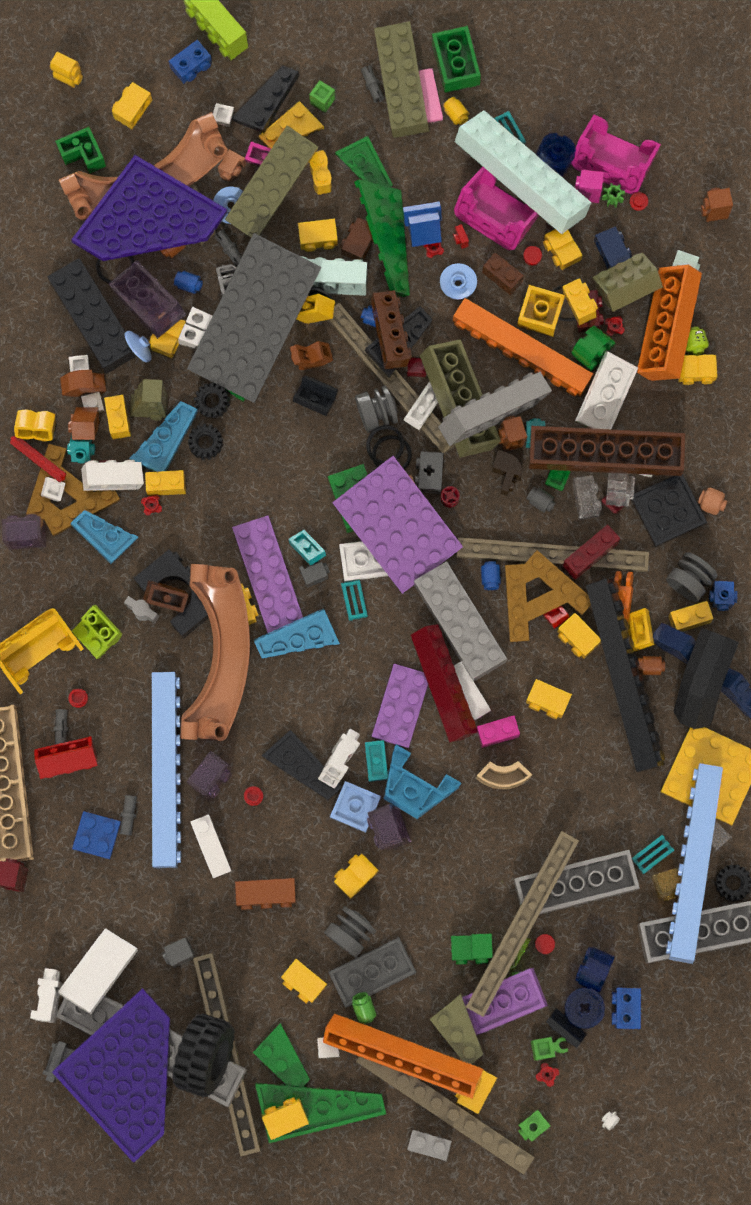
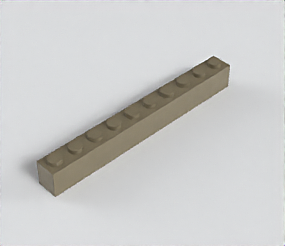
M211 953L193 958L206 1014L230 1022L215 955ZM234 1038L230 1061L241 1066ZM243 1077L229 1107L240 1156L262 1151Z

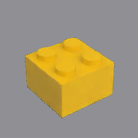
M529 285L517 326L553 337L565 295Z

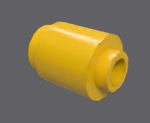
M452 97L444 103V111L455 125H463L468 121L469 112L459 99Z

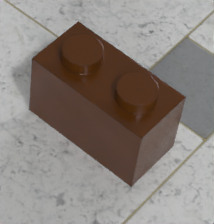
M358 217L356 222L351 223L348 230L349 235L342 240L340 248H342L343 256L352 260L359 259L364 261L373 243V238L367 221Z
M494 253L483 265L482 273L510 296L523 283L524 275L497 253Z
M148 580L143 599L146 603L183 613L189 594L185 590Z

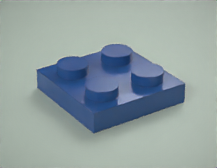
M83 811L72 849L110 860L121 821Z

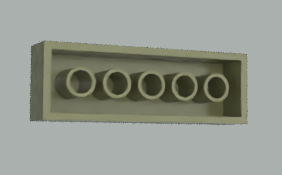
M410 21L374 28L393 138L429 132Z
M287 125L225 220L251 238L253 233L260 236L318 150V146Z
M461 339L431 345L424 350L420 358L444 417L451 414L450 411L457 406L464 407L472 399L480 400L483 394ZM494 425L456 443L455 447L461 458L491 451L501 440Z

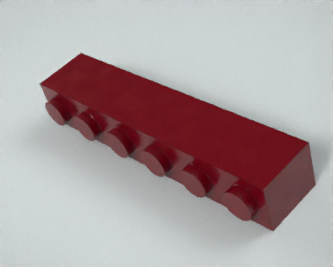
M439 625L425 626L412 633L410 636L449 742L460 741L477 733L475 721L473 720Z

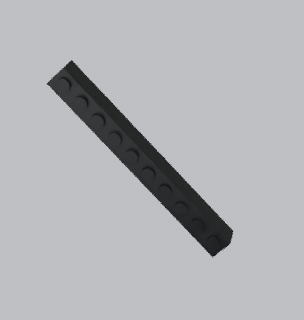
M603 579L586 585L636 771L642 772L664 766L665 755L660 749L659 734L655 731L654 715L650 712L648 705L649 697L644 691V679L639 672V661L633 651L634 642L629 636V624L624 618V606L622 601L619 600L618 585L614 579Z

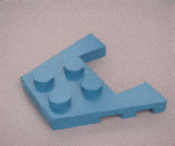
M396 744L392 754L383 799L418 819L460 787L461 782L446 774L438 788L430 785L403 768L411 753Z

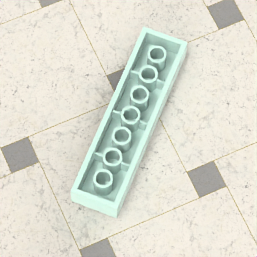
M482 111L459 127L455 143L559 233L563 234L586 217L591 202L487 112Z

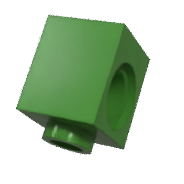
M319 80L309 94L310 104L326 113L335 100V89Z

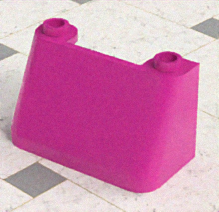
M593 115L577 143L571 162L572 166L580 172L581 170L604 172V183L609 185L612 183L616 186L620 184V189L629 194L638 192L661 144L652 140H645L640 147L607 133V121L597 115Z
M482 167L462 188L454 208V213L461 221L505 249L514 250L539 217V214L526 203L523 204L496 187L497 178Z

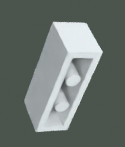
M92 460L85 463L81 469L84 491L137 490L144 484L141 462H135V460H126L124 462L109 460L105 463H98V461Z

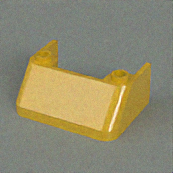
M52 608L0 643V668L19 694H22L23 691L19 685L28 680V669L58 648L62 651H69L75 645H77L80 651L84 648L56 609Z

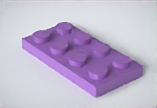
M397 664L393 665L372 738L384 740L385 742L409 749L428 686L424 672Z
M530 968L503 980L484 1017L468 1008L466 1009L475 1034L480 1035L548 1005L533 968ZM473 993L462 997L465 1007Z

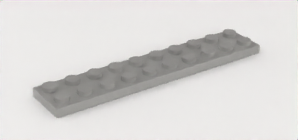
M104 996L92 1014H89L64 998L56 1017L92 1035L124 1005ZM169 1029L167 1075L172 1077L175 1055H177L182 1035ZM229 1061L222 1081L217 1089L214 1090V1093L208 1097L230 1107L247 1069Z

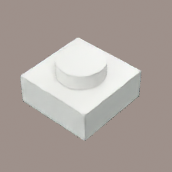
M216 103L213 116L217 124L230 127L234 107Z
M88 355L69 357L70 372L90 370Z
M100 392L81 397L84 407H99V412L104 411Z
M46 477L41 496L57 502L61 501L65 483Z

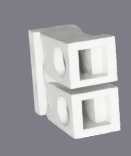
M192 307L186 324L178 338L179 344L197 349L213 316Z
M349 729L346 735L342 734L332 749V755L318 777L319 780L335 789L348 769L345 764L360 744L357 741L360 736L359 733Z
M45 968L43 979L38 978V985H40L38 988L37 1011H31V1019L56 1023L60 998L58 991L63 983L59 982L60 971Z

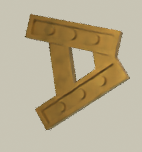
M48 444L45 457L66 473V479L62 481L65 483L63 491L77 502L60 510L51 503L52 499L41 496L45 478L50 477L54 479L41 468L26 515L44 520L54 537L71 528V522L84 510L95 515L121 500L115 490L84 491L83 483L62 467L67 449Z
M538 550L525 564L505 565L510 642L529 641L528 621L565 603H568L581 615L591 605L588 594ZM540 578L552 589L527 602V582Z

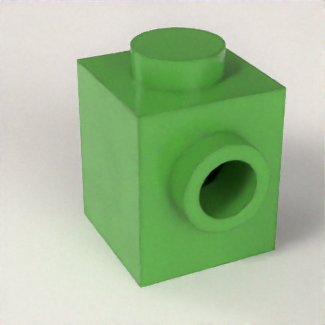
M536 1110L518 1125L521 1128L518 1132L525 1141L529 1138L532 1142L547 1130L550 1125L541 1113Z

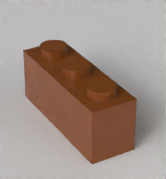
M294 878L235 882L236 906L241 907V910H252L253 906L261 905V909L273 908L272 905L280 904V908L292 907L293 903H296Z

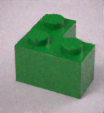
M90 127L55 141L65 165L82 158L89 174L106 167Z
M492 934L451 936V959L456 961V965L468 964V961L476 960V964H488V960L493 958Z

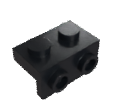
M304 375L292 402L327 416L335 403L338 389Z

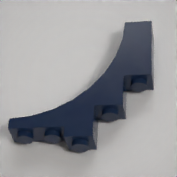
M661 623L653 633V640L660 649L688 664L696 643L692 636L664 623ZM729 668L721 692L744 715L751 719L750 684L741 673Z

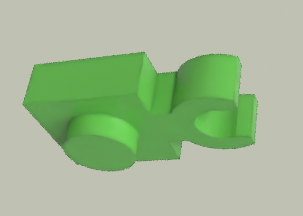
M552 1037L532 1040L531 1046L534 1061L555 1057L554 1051L557 1053L567 1052L568 1049H561L559 1047L560 1042L566 1041L565 1038H558L554 1043L552 1042Z

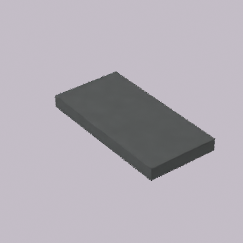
M398 937L328 973L345 1008L352 1005L354 995L366 992L368 996H371L417 972Z

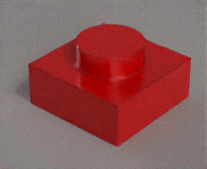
M462 224L455 227V234H453L456 245L459 244L461 249L469 245V240Z
M562 606L543 614L544 618L554 629L570 618Z

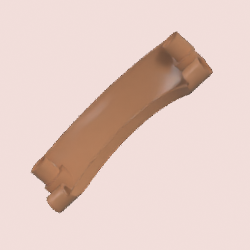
M212 112L191 121L187 132L177 147L154 166L187 186L198 181L227 155L228 150L217 129L218 125ZM77 171L59 179L65 195L67 194L76 217L84 220L89 217L118 177L95 176Z
M191 564L190 587L203 603L211 623L213 658L207 681L201 693L181 717L180 738L223 741L227 738L237 714L247 677L250 653L247 608L237 570L229 567Z

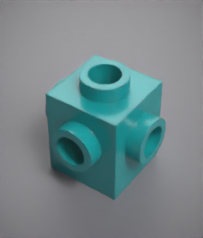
M71 435L70 443L67 445V453L71 455V462L86 463L91 461L92 455H95V444H92V440H72Z

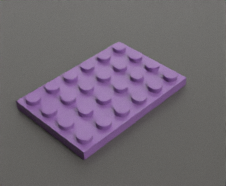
M394 456L390 457L332 502L402 594L414 585V580L438 567L463 548Z

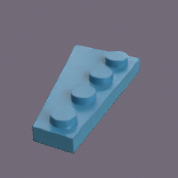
M180 401L165 418V421L153 431L148 440L144 441L139 450L129 459L141 462L143 467L153 472L167 471L198 410Z
M324 608L254 639L261 658L340 644Z

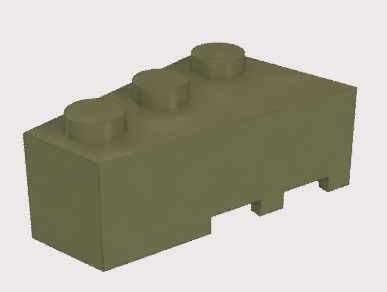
M142 380L138 385V389H135L134 394H131L130 417H151L150 419L155 421L167 417L168 395L163 380Z
M460 994L433 1016L430 1021L463 1062L472 1064L483 1055Z

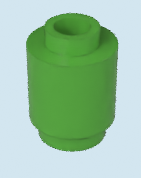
M366 992L354 995L352 1006L357 1020L364 1024L372 1022L376 1017V1011L371 997Z

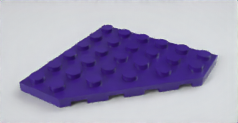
M134 155L71 240L72 243L100 260L107 261L207 241L228 211L218 203Z
M143 988L52 1071L57 1079L133 1163L164 1135L170 1017Z

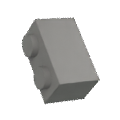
M412 1129L407 1150L447 1161L452 1141Z

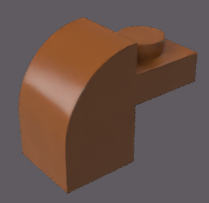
M317 341L307 347L300 345L290 347L291 359L294 365H298L299 370L312 369L333 361L329 343Z
M92 370L72 371L60 378L62 396L79 397L86 392H100V394L106 392L104 374L92 373Z

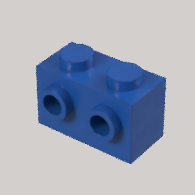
M198 40L169 60L170 69L183 84L194 80L197 73L201 70L206 71L212 63L211 55Z
M615 988V992H612L611 1003L615 1004V1012L611 1014V1024L615 1025V1029H641V988Z

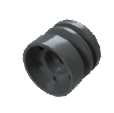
M386 385L381 386V396L377 388L373 389L374 398L372 399L368 392L355 395L357 408L367 433L379 427L378 420L381 419L384 425H389L388 417H390L393 424L398 423L396 404Z
M685 552L682 557L683 560H679L677 563L680 569L673 568L666 577V581L683 597L698 603L706 592L703 586L710 587L712 581L718 575L706 561L695 554Z
M344 906L341 910L347 917L344 918L337 914L336 917L342 924L338 926L331 922L324 931V934L353 957L357 958L364 948L358 940L362 938L369 942L370 938L365 934V931L374 935L376 930L360 913Z

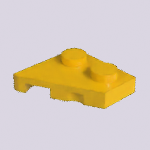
M643 608L630 613L628 632L634 642L633 651L635 652L654 645L649 610Z

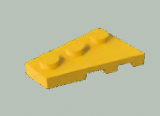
M299 101L268 127L265 133H261L259 139L268 148L272 149L287 125L304 137L324 129V126Z

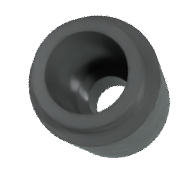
M534 486L526 498L530 501L531 505L543 513L546 511L550 512L556 504L553 501L555 497L540 487L536 488Z

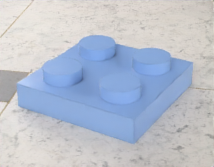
M345 781L330 818L366 833L381 796Z

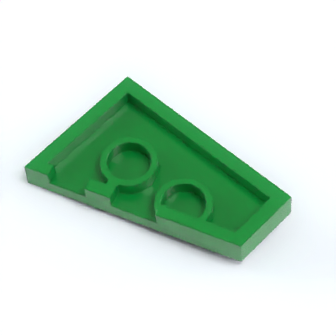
M368 136L335 152V155L361 180L393 187Z
M280 1023L253 1053L287 1086L304 1087L310 1078Z

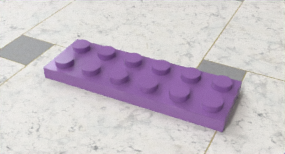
M269 516L232 527L267 632L270 633L303 618Z

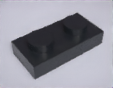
M557 1008L546 1021L552 1030L557 1031L569 1044L576 1048L587 1035Z

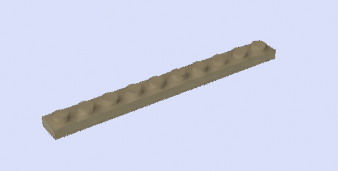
M340 303L334 306L333 319L328 321L383 386L386 385L394 399L408 414L419 396L397 370L388 378L364 350L372 341ZM431 412L421 427V431L437 450L444 455L455 444L449 446L438 428L441 422Z
M458 537V541L463 548L457 551V558L526 563L538 550L554 565L563 566L564 560L580 547ZM612 549L590 568L648 572L649 552Z
M562 831L560 832L466 1008L484 1017L579 840Z
M360 1056L358 1057L357 1063L523 1175L535 1157L416 1077Z

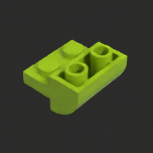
M93 605L81 618L82 621L72 630V633L96 659H99L112 645H115L122 636L121 631L97 605Z

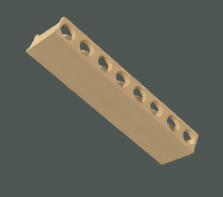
M15 705L0 707V861H6V858L18 861L34 859L18 715Z

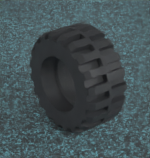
M199 1014L191 1020V1023L186 1028V1032L182 1036L177 1055H175L172 1079L178 1089L200 1097H207L214 1093V1090L217 1089L222 1081L224 1072H226L234 1046L235 1031L230 1022L207 1014Z

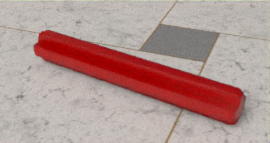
M15 436L10 438L12 446L55 480L62 482L66 479V473L26 441Z

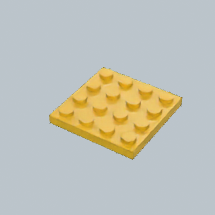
M690 727L661 789V793L692 807L693 799H689L691 787L695 788L696 781L692 780L694 769L698 768L699 763L723 767L716 819L732 826L751 785V749L705 727L698 729Z

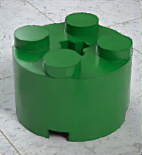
M595 325L585 332L587 335L584 338H580L572 350V356L591 371L601 363L605 352L610 351L616 344L613 339Z

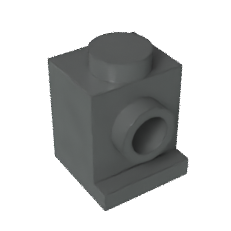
M316 562L311 566L308 564L306 569L303 566L299 567L307 588L328 580L327 574L330 571L326 562Z

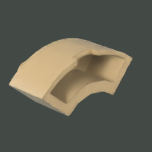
M519 761L506 767L497 766L489 762L477 775L476 779L491 788L511 789L527 782L532 774Z

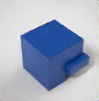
M440 201L403 207L405 226H408L412 247L442 242Z

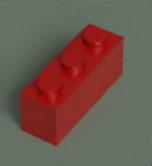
M92 737L34 749V758L40 779L52 778L56 775L69 774L74 771L91 769L98 766Z

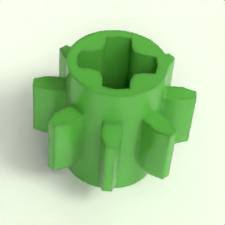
M610 183L608 189H603L604 195L602 200L607 201V206L611 204L616 208L618 202L623 203L624 198L622 196L625 195V191H621L620 184L616 186Z

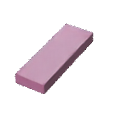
M433 69L419 70L428 123L443 120Z

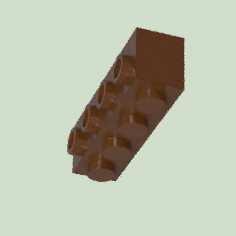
M395 291L373 293L370 302L384 368L407 367L412 355L410 348H407L406 344L408 342V335L403 330L404 317L399 311L400 299L396 297Z

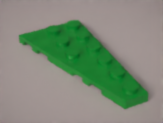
M358 179L354 183L356 188L360 190L362 196L360 201L361 204L365 205L367 211L365 217L374 244L378 245L380 251L378 254L380 261L383 260L386 269L384 275L389 290L395 291L397 296L407 297L410 295L401 190Z
M255 1083L262 1114H265V1109L276 1106V1108L284 1105V1101L294 1097L295 1100L300 1099L309 1120V1124L271 1140L266 1129L269 1143L386 1114L381 1093Z

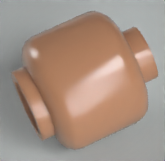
M708 488L706 491H702L698 504L702 511L717 515L720 511L724 512L728 501L724 500L725 494L723 492Z

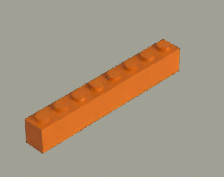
M464 298L453 315V322L460 330L466 329L471 332L470 335L475 339L479 340L481 338L486 341L489 347L502 350L504 356L510 359L512 357L517 359L521 366L525 368L529 366L534 369L535 374L541 372L543 377L549 378L553 385L566 388L567 393L574 397L576 395L581 397L593 378V373L466 298Z
M334 1014L325 1029L323 1039L325 1044L473 1099L480 1085L484 1069L343 1016Z

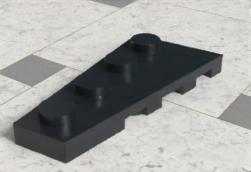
M282 65L232 117V120L240 125L265 133L298 79L299 72Z
M421 306L404 318L403 330L407 332L408 342L406 344L410 350L433 320ZM376 339L364 351L390 378L396 368H384L379 340Z
M291 730L262 755L263 758L328 801L342 789L340 783L334 789L318 779L324 766Z

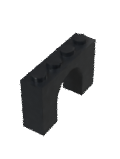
M169 549L135 576L134 580L144 593L148 580L160 584L169 580H180L190 587L191 569L188 566L184 567L181 564L183 560L178 553H172ZM192 589L189 605L184 609L183 613L180 612L170 621L171 625L183 639L209 619L203 603Z

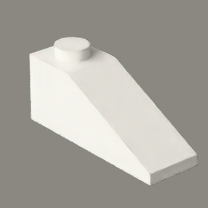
M209 814L191 821L212 877L216 878L231 872Z

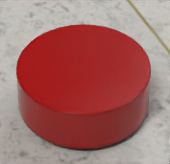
M536 246L527 247L524 251L523 259L528 265H537L542 259V252Z
M548 934L540 935L535 941V948L541 954H549L555 947L554 939Z

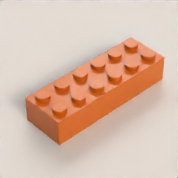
M689 264L662 267L658 270L663 287L654 291L637 370L638 374L648 380L680 379L702 276L701 272Z

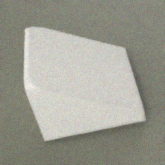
M324 1037L318 1038L319 1058L339 1057L338 1048L323 1043Z

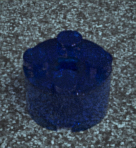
M550 133L543 138L535 154L562 176L568 171L575 158L576 147L569 137L565 135L563 137L557 135L558 133Z
M588 947L582 962L585 966L580 965L575 981L586 988L600 993L615 956L595 947Z
M577 989L566 998L563 1009L564 1015L569 1023L577 1028H592L599 1024L604 1017V1000L593 989ZM580 1004H582V1005L587 1004V1005H588L587 1010H588L589 1012H588V1013H587V1012L581 1013V1012H580V1010H581Z

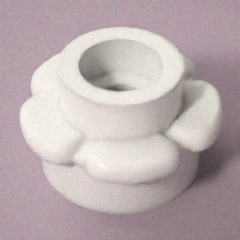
M608 1112L601 1120L603 1122L602 1127H606L609 1131L613 1129L620 1120L616 1115L617 1113Z

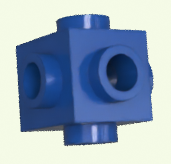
M714 581L712 591H709V602H712V608H717L718 611H728L729 608L733 607L734 603H737V591H734V582Z

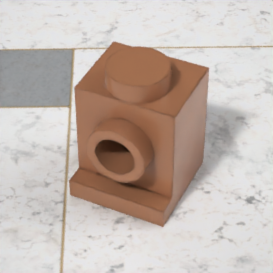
M229 149L227 155L218 166L220 177L225 181H232L234 176H239L242 167L246 166V160Z

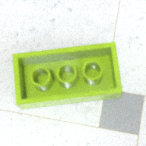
M184 0L187 14L197 20L198 27L208 33L207 36L213 44L217 43L220 47L219 51L224 57L228 56L232 60L248 48L245 30L219 0Z

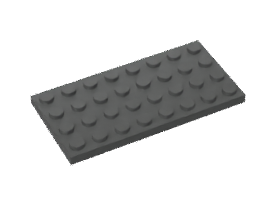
M253 233L187 369L255 403L322 267Z

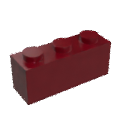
M607 524L564 560L563 567L576 580L617 546L621 538Z
M6 858V861H0V887L6 890L24 892L28 869L16 859Z

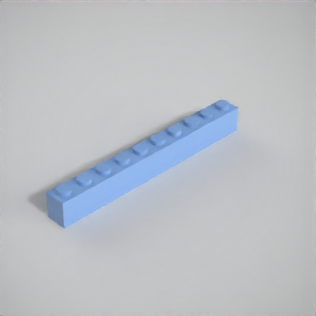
M152 672V867L178 868V863H181V851H178V843H181V831L177 829V824H181V812H177V804H181V793H177V785H181V774L177 773V766L181 765V755L177 754V746H181L180 735H177V727L181 726L180 715H177V708H180L181 702L180 696H177V689H180V677H177L175 672Z
M699 763L698 768L693 771L692 780L696 782L695 788L691 787L689 799H693L692 807L688 806L686 818H690L689 826L685 825L684 837H687L686 845L683 844L681 849V856L684 857L683 864H679L678 869L681 881L676 884L675 895H678L677 903H673L672 908L675 920L670 923L669 928L672 940L671 942L668 941L666 948L669 960L693 964L695 960L723 767Z

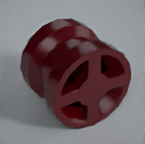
M452 486L445 487L441 492L442 504L448 508H453L458 504L460 498L459 491Z

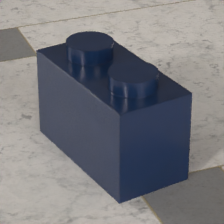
M616 226L595 235L594 242L607 269L632 258L630 249L626 248L623 243V234L621 231L618 232Z

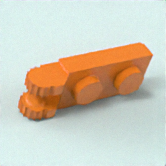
M616 571L614 581L619 588V600L622 601L624 606V618L628 621L633 595L634 575L633 572H628L626 586H621L622 572Z

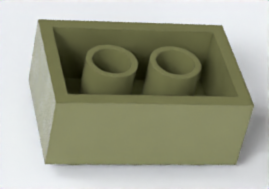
M643 252L593 277L599 296H602V300L612 312L663 287L658 269Z

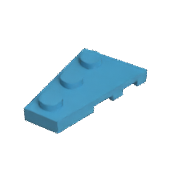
M86 510L71 522V526L110 564L138 539V536L130 534Z

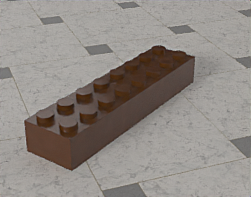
M531 426L529 469L682 476L684 472L685 433Z

